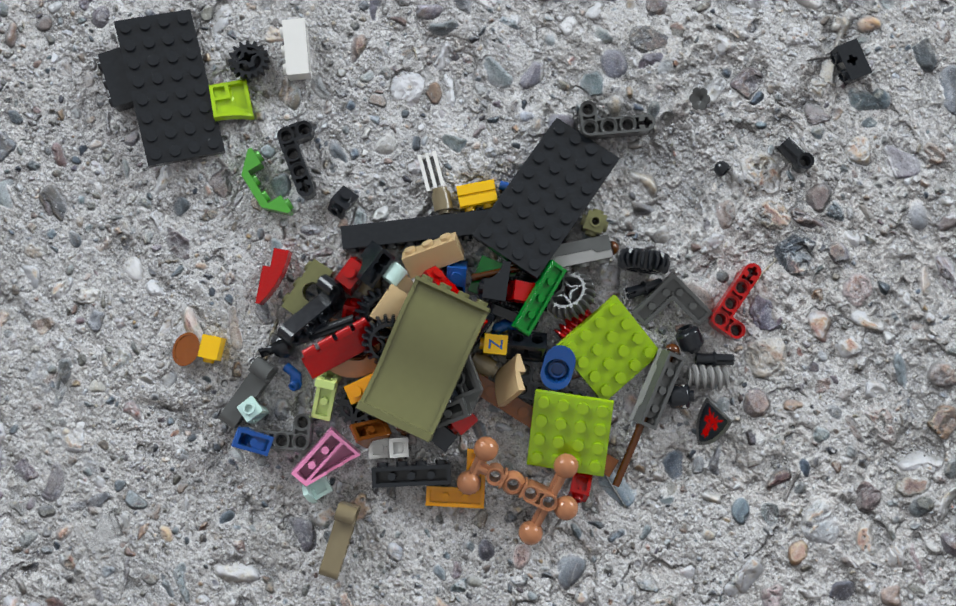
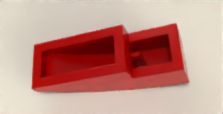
M274 248L271 265L262 266L256 304L264 305L281 284L292 256V252L289 250Z

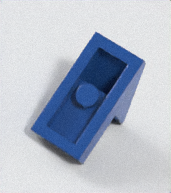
M238 427L231 446L268 456L274 437L256 432L249 427Z

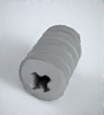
M693 364L690 368V365H688L686 374L687 385L690 388L691 384L694 383L695 388L698 389L701 383L703 389H706L707 384H710L711 390H714L715 385H717L718 391H721L723 386L725 388L728 387L729 369L723 367L721 370L720 366H716L713 369L710 365L707 368L704 365H700L698 368L696 364Z

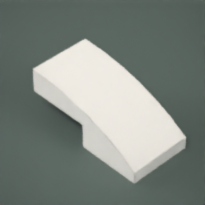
M408 437L380 439L372 441L368 447V459L409 457Z

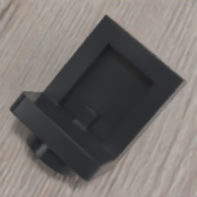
M343 185L330 199L327 209L332 215L343 220L346 212L354 205L359 196Z

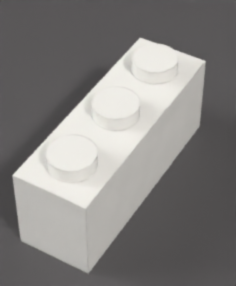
M305 18L282 20L283 27H280L281 39L284 38V45H281L282 56L285 57L286 63H283L284 75H287L290 81L312 79L308 24Z

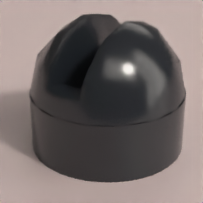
M719 161L715 164L714 171L721 178L730 170L731 166L725 161Z

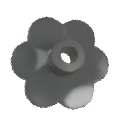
M696 87L693 89V94L689 96L692 108L695 110H705L707 104L710 103V96L706 88L700 89Z

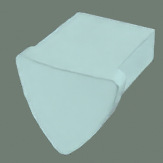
M326 475L308 486L302 484L303 496L313 504L318 502L317 499L333 491Z

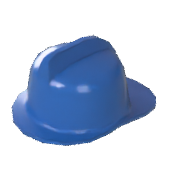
M557 345L550 348L545 355L540 377L543 384L551 390L565 388L572 378L576 358L570 348Z

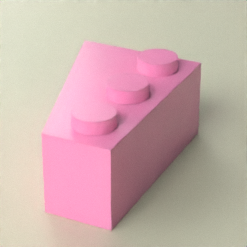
M331 426L292 469L291 474L303 485L308 486L334 469L360 456V450Z

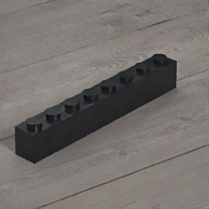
M491 209L340 226L342 248L345 252L348 251V254L360 253L359 250L366 249L371 241H374L381 247H386V250L397 249L399 245H405L407 248L416 246V243H423L429 239L435 240L445 233L451 234L456 232L459 239L462 238V241L473 240V233Z

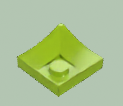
M246 79L244 81L236 80L209 85L215 121L231 119L255 120Z

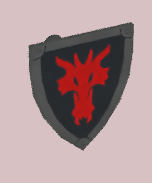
M709 398L705 399L698 413L696 422L698 445H708L716 442L726 433L733 422Z

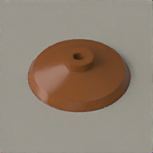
M190 332L184 333L175 341L172 356L176 364L187 366L197 358L200 343L195 334Z

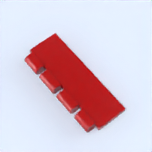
M365 317L352 323L355 330L352 331L348 325L335 332L337 340H334L332 335L317 342L320 349L317 350L313 344L301 351L304 356L301 360L312 379L364 351L365 347L362 346L361 342L365 339L362 338V334L367 333L364 330L365 326L371 327ZM373 336L372 344L375 346L380 342Z

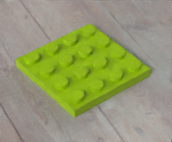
M616 295L611 296L555 345L566 346L573 351L576 358L574 369L598 398L607 400L652 362L658 351L657 346Z
M536 389L527 465L554 469L555 459L559 455L567 453L577 459L579 465L577 473L604 477L614 400Z

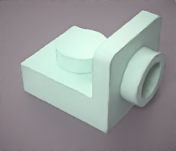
M250 396L237 406L246 422L250 424H256L269 414L267 408L259 405L253 396Z

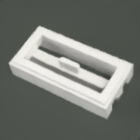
M436 151L417 155L427 193L432 192L434 188L445 186ZM431 157L434 158L435 166L440 181V185L438 186L436 184L435 176L430 161ZM423 159L427 161L433 187H429Z

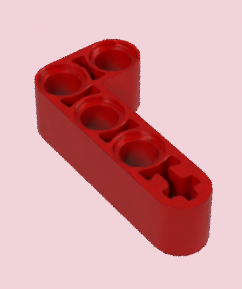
M750 263L740 269L713 309V314L708 318L709 325L730 340L739 339L745 335V326L733 316L761 275L759 265ZM751 269V270H752V272H751L752 276L748 277V278L745 280L744 278H746V277L749 275V271H748V270ZM737 284H741L743 286L742 293H739L736 290ZM727 299L732 301V309L726 307L725 302ZM716 315H720L722 317L721 325H718L715 322ZM732 326H736L738 328V334L736 336H734L731 333Z

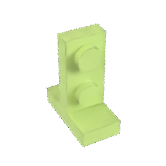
M330 370L317 376L314 385L317 388L311 413L312 418L330 422L338 383L342 376Z

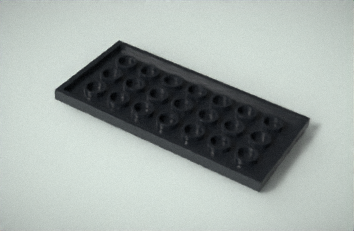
M191 10L114 21L148 167L224 154L225 148L218 121H215L213 116L209 83Z
M556 118L473 233L472 238L537 280L620 158Z

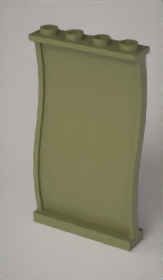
M422 274V277L415 276V281L398 314L375 371L356 408L430 442L491 309L487 307L488 303L478 298L474 302L469 299V294L460 290L458 294L450 291L451 286L442 282L440 285L433 283L434 278Z

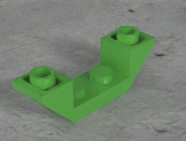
M249 148L241 176L260 206L265 211L288 216L294 215L291 210L294 207L288 198L284 199L280 195L270 201L271 198L268 193L260 189L259 185L261 182L255 173L264 168L262 163L264 158L259 151L255 152L252 148Z

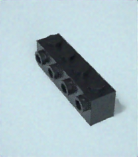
M447 459L435 460V463L427 464V460L415 461L416 464L408 465V461L396 462V465L388 466V462H378L377 466L371 468L372 488L451 484V463H447Z

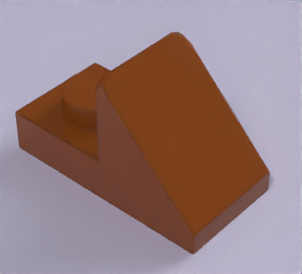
M380 419L350 424L349 426L356 443L364 448H368L372 441L389 438L392 434L387 422Z

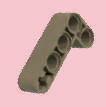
M346 501L339 502L334 515L333 528L318 574L338 580L361 506Z

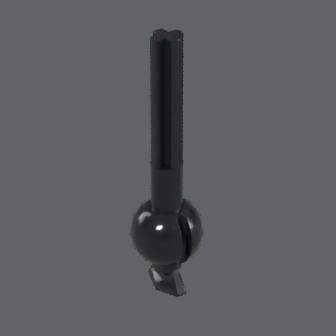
M352 314L322 325L299 345L333 334L342 326L349 325L352 327V323L356 322L354 315ZM277 334L271 338L270 345L266 346V348L258 349L262 357L275 354L279 358H288L296 351V347H291L280 339Z

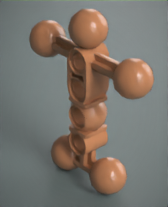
M484 436L479 438L474 444L476 457L469 470L463 471L457 477V487L465 495L475 494L480 489L481 478L479 475L482 474L486 476V480L490 485L498 486L499 489L502 487L503 491L509 495L518 494V498L522 497L527 503L536 506L537 509L532 519L525 521L519 527V537L526 545H535L542 539L543 529L541 525L549 511L554 510L558 518L566 521L573 519L578 512V503L571 496L564 495L557 499L564 481L567 478L573 477L579 468L577 459L571 454L564 453L555 459L553 466L556 473L548 487L535 480H528V477L524 478L519 471H508V468L505 467L504 469L500 463L487 464V461L493 460L497 456L499 448L497 442L492 437ZM496 471L499 472L500 475L498 477H493L490 473ZM510 480H516L518 483L516 485H510L508 482ZM532 488L535 490V492L533 494H529L526 492V490ZM546 497L553 498L551 502H545L543 499Z

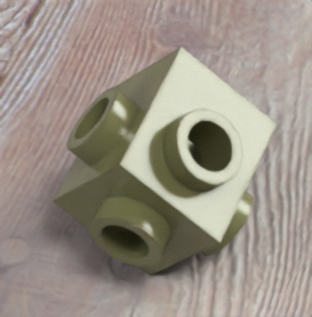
M598 209L589 210L587 215L583 214L580 225H583L581 231L585 232V235L589 237L600 236L602 232L605 233L609 224L606 221L607 215H604V212ZM592 219L599 221V224L594 225Z

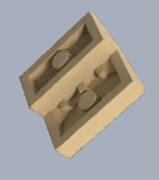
M391 284L369 316L376 320V316H379L383 320L384 314H387L388 319L391 318L392 314H395L396 320L408 294Z
M520 354L515 355L496 373L495 393L498 407L506 406L525 391L521 375L526 370Z

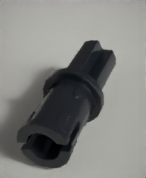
M658 278L648 282L641 281L638 285L625 288V292H628L626 294L627 298L632 299L641 295L647 296L648 293H651L662 282V279Z
M716 352L695 353L696 365H712L713 367H716V365H734L735 358L733 354H716Z

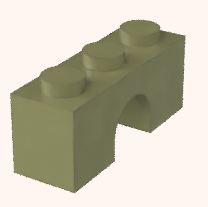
M316 259L306 264L302 277L299 276L295 280L291 293L288 292L282 299V307L293 315L310 302L306 298V290L309 286L316 284L322 275L327 274L333 278L336 274Z

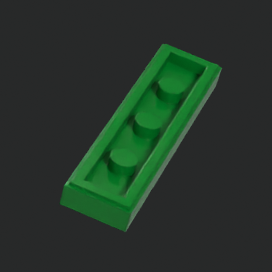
M550 260L511 325L525 336H530L567 271L554 260Z

